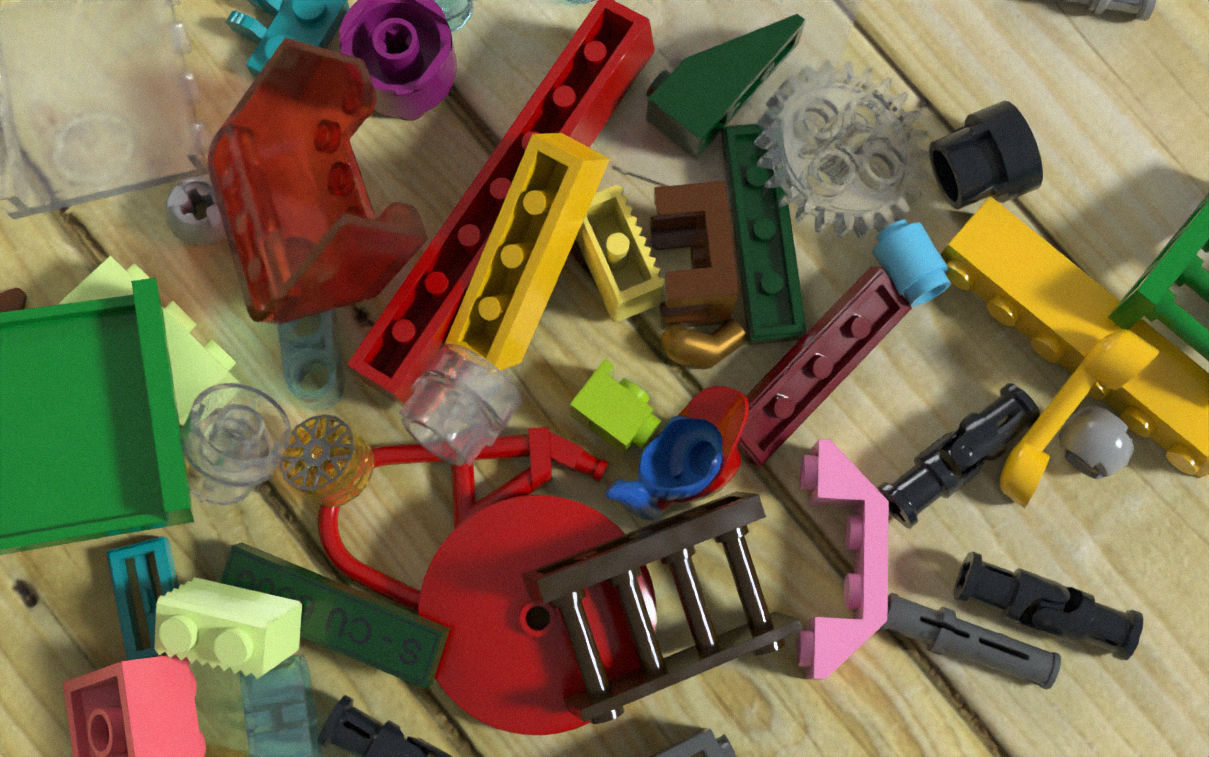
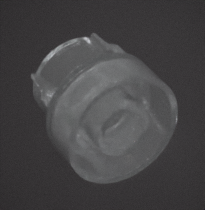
M445 344L411 386V389L415 392L400 410L399 414L403 416L401 419L403 427L425 449L451 464L461 466L466 463L470 466L485 445L489 447L493 445L522 405V397L514 384L490 362L466 348L454 344Z
M237 383L214 385L205 389L197 396L180 435L190 492L200 498L201 503L206 501L216 505H231L244 500L251 491L257 493L262 483L272 478L291 440L290 421L285 411L272 397L254 387Z

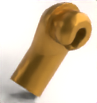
M731 318L710 335L687 329L681 324L671 325L662 334L661 344L667 351V356L677 364L704 370L717 365L749 339L741 325Z

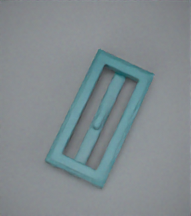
M164 536L106 551L127 661L159 656L154 649L157 596L148 556L149 553L154 552L162 595L165 596L167 592H172L174 588L179 589L169 538ZM130 558H134L152 647L144 650L125 561Z

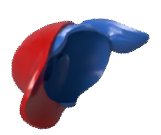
M713 386L699 392L677 416L668 420L664 430L643 449L638 467L637 481L620 479L607 488L605 497L621 502L631 514L640 519L650 521L659 518L673 503L696 502L714 496L732 480L741 466V454L737 443L749 414V402L746 396L740 391L726 386Z

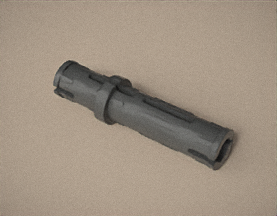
M895 593L888 595L887 622L880 629H887L927 644V651L941 655L944 651L985 665L988 668L1034 683L1046 690L1050 689L1055 683L1061 665L1060 654L1056 652L1051 653L1010 638L1007 635L956 618L955 611L946 607H941L937 611L901 598Z

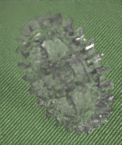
M828 60L824 61L816 71L807 65L795 78L790 75L778 88L779 91L776 90L765 103L768 109L757 121V124L765 130L754 140V145L769 150L757 162L758 167L769 168L774 171V175L765 183L766 188L781 186L785 191L778 205L783 207L794 201L799 206L795 216V221L798 223L809 214L815 216L814 226L817 233H820L832 222L837 238H842L852 230V227L858 238H862L873 228L881 232L891 225L893 220L898 221L910 211L909 206L921 198L923 194L918 187L930 177V174L921 168L923 164L931 159L930 153L927 150L918 148V145L929 136V132L914 130L912 123L921 115L920 111L905 112L902 105L907 100L908 94L904 92L892 97L888 93L892 79L887 77L879 85H876L872 82L873 73L871 67L868 66L859 76H854L851 61H846L836 72ZM856 114L865 120L867 126L858 120ZM805 120L812 122L819 133L812 131L807 126ZM879 140H882V141H884L885 143H874V142H871V141H879ZM813 154H815L814 156H816V157H808V158H805V157H803L802 155H813ZM869 165L874 166L879 171L881 178L872 172ZM818 171L825 173L830 178L832 186L826 184L821 179Z

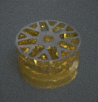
M323 414L303 421L287 436L280 452V469L284 479L317 505L332 508L347 504L358 497L366 488L374 471V454L369 443L354 432L348 424L336 416ZM334 422H338L339 424L334 427Z

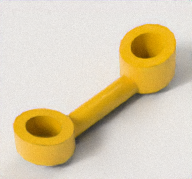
M1126 329L1115 331L1097 342L1087 352L1081 364L1022 440L1011 450L1001 471L1000 489L1002 493L1023 508H1026L1050 459V455L1043 450L1098 381L1109 390L1115 391L1143 370L1160 351L1132 331Z

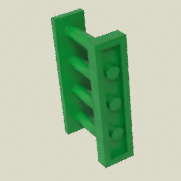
M1209 193L1108 316L1121 329L1129 330L1143 316L1151 322L1158 319L1207 361H1209V330L1173 301L1176 295L1169 288L1173 283L1179 287L1186 284L1209 303V272L1201 267L1204 260L1196 255L1200 249L1205 253L1209 252Z

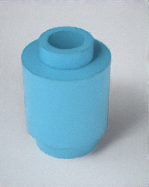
M900 220L889 225L877 235L876 238L879 243L874 247L872 253L881 268H883L894 283L898 294L903 295L911 307L922 305L934 299L951 285L950 280L946 276L949 268L921 223L917 222L908 225L906 220Z

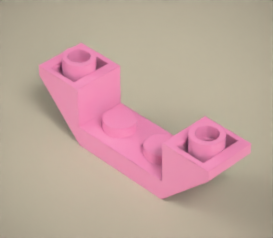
M819 439L810 449V455L802 456L800 487L801 490H810L809 506L855 508V515H848L845 524L846 550H854V574L847 573L845 577L844 605L846 609H853V619L814 617L807 620V630L798 632L796 640L797 666L806 667L805 680L827 679L887 622L889 501L831 440Z

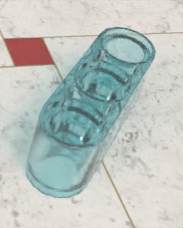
M290 239L275 249L271 256L270 264L283 374L287 388L305 407L311 410L324 411L335 406L345 392V377L332 279L325 260L311 242L304 239ZM301 262H311L314 264L312 273L306 279L301 281L289 279V273L296 264ZM308 315H318L321 317V324L313 334L307 336L295 334L296 326L303 317ZM325 369L329 372L328 380L320 390L306 392L302 389L303 379L310 371Z
M303 654L290 656L259 679H256L252 673L245 677L243 672L240 671L241 694L250 757H322L321 745L317 743L319 731L310 671L305 656Z

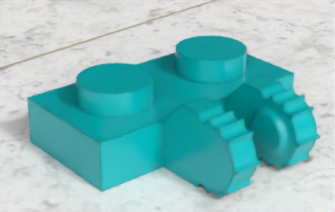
M248 0L252 6L262 9L264 12L275 17L268 29L256 19L237 10H232L225 23L237 34L258 44L246 64L250 74L298 97L339 29L350 6L348 0Z

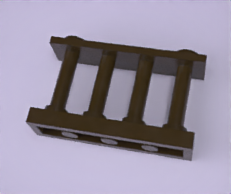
M733 492L521 574L530 598L543 604L550 602L552 608L559 609L585 687V691L563 699L568 712L583 722L589 720L591 724L611 721L625 712L624 705L750 652L752 655H764L774 652L785 645L784 638L803 630L798 618L778 612L769 613L744 536L749 533L747 524L766 517L759 494ZM714 538L715 543H722L748 622L718 636L691 557L696 553L694 545ZM658 559L661 560L662 564L669 565L695 644L663 658L637 577L642 574L640 566ZM605 580L608 586H614L641 666V668L609 681L582 603V599L586 597L584 588Z

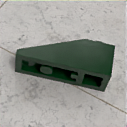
M799 14L792 15L684 58L672 73L663 70L654 79L646 92V97H648L646 120L697 160L721 133L722 127H726L797 47L806 20Z

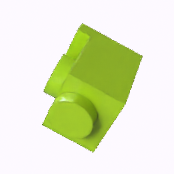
M604 359L570 403V416L625 456L633 444L642 449L654 435L662 421L653 415L654 408L647 404L650 400L649 395L638 385L626 378H623L620 383L613 379L614 365Z

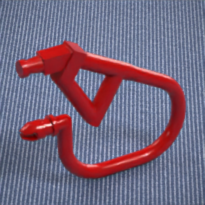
M549 427L528 428L529 434L451 439L443 440V442L388 445L371 448L352 457L341 475L328 485L322 497L318 513L320 542L330 562L344 576L406 608L418 611L420 590L357 560L346 549L341 540L338 529L339 510L348 490L361 475L371 469L386 465L445 461V463L451 462L455 530L463 521L481 509L505 499L529 495L552 480V462L573 472L578 471L593 476L592 479L599 483L603 479L610 462L604 459L598 460L586 452L583 447L551 433ZM530 456L531 466L476 502L474 460Z

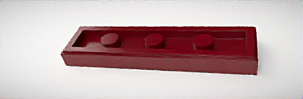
M871 266L746 395L749 402V414L737 446L752 464L761 467L912 309L904 296L898 294L894 283L883 268Z

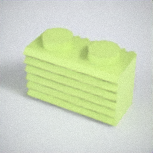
M194 577L192 582L187 581L185 585L181 584L179 589L174 588L172 592H167L165 596L160 595L156 603L154 649L159 656L166 652L169 658L177 655L181 661L187 657L191 664L198 660L202 666L209 663L214 669L219 665L223 671L231 668L234 674L241 670L245 677L252 673L256 679H259L299 650L302 604L300 601Z

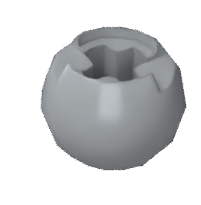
M207 176L187 177L172 188L166 200L167 224L173 234L185 243L196 246L216 245L230 235L237 221L236 199L230 189L216 179ZM206 203L208 205V208H206L207 217L197 220L195 218L197 214L196 206Z
M1091 406L1080 409L1067 419L1059 432L1060 448L1063 447L1067 451L1065 459L1080 472L1094 479L1111 476L1126 467L1134 452L1133 438L1126 434L1128 426L1120 418L1103 407Z

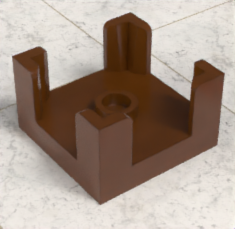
M725 181L654 187V205H656L658 215L650 217L652 247L655 250L690 247L692 269L669 271L665 275L666 302H662L659 307L662 330H666L674 324H681L689 328L726 323L730 320L739 295Z

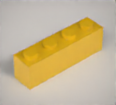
M563 133L532 134L445 341V348L490 374L522 362L610 158Z

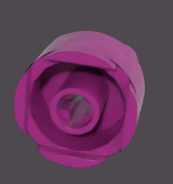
M358 0L348 10L340 26L341 56L351 85L365 105L383 115L400 117L406 121H414L421 118L425 112L437 106L447 96L456 77L457 60L449 24L443 10L434 0Z

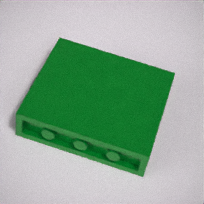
M156 278L131 281L133 295L0 313V555L194 522L162 301Z

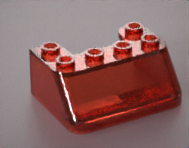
M286 37L214 136L207 160L208 173L247 312L255 322L275 325L286 324L375 298L428 240L420 214L413 205L394 202L377 219L350 143L352 136L363 122L371 116L376 105V92L373 88L365 60Z

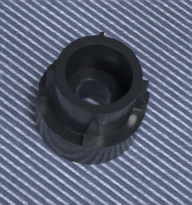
M1006 100L969 114L965 119L963 127L953 130L950 135L931 142L929 146L930 162L938 186L946 200L955 209H961L990 196L1000 203H1005L1040 188L1043 181L1042 160L1035 137L1021 112L1015 105Z

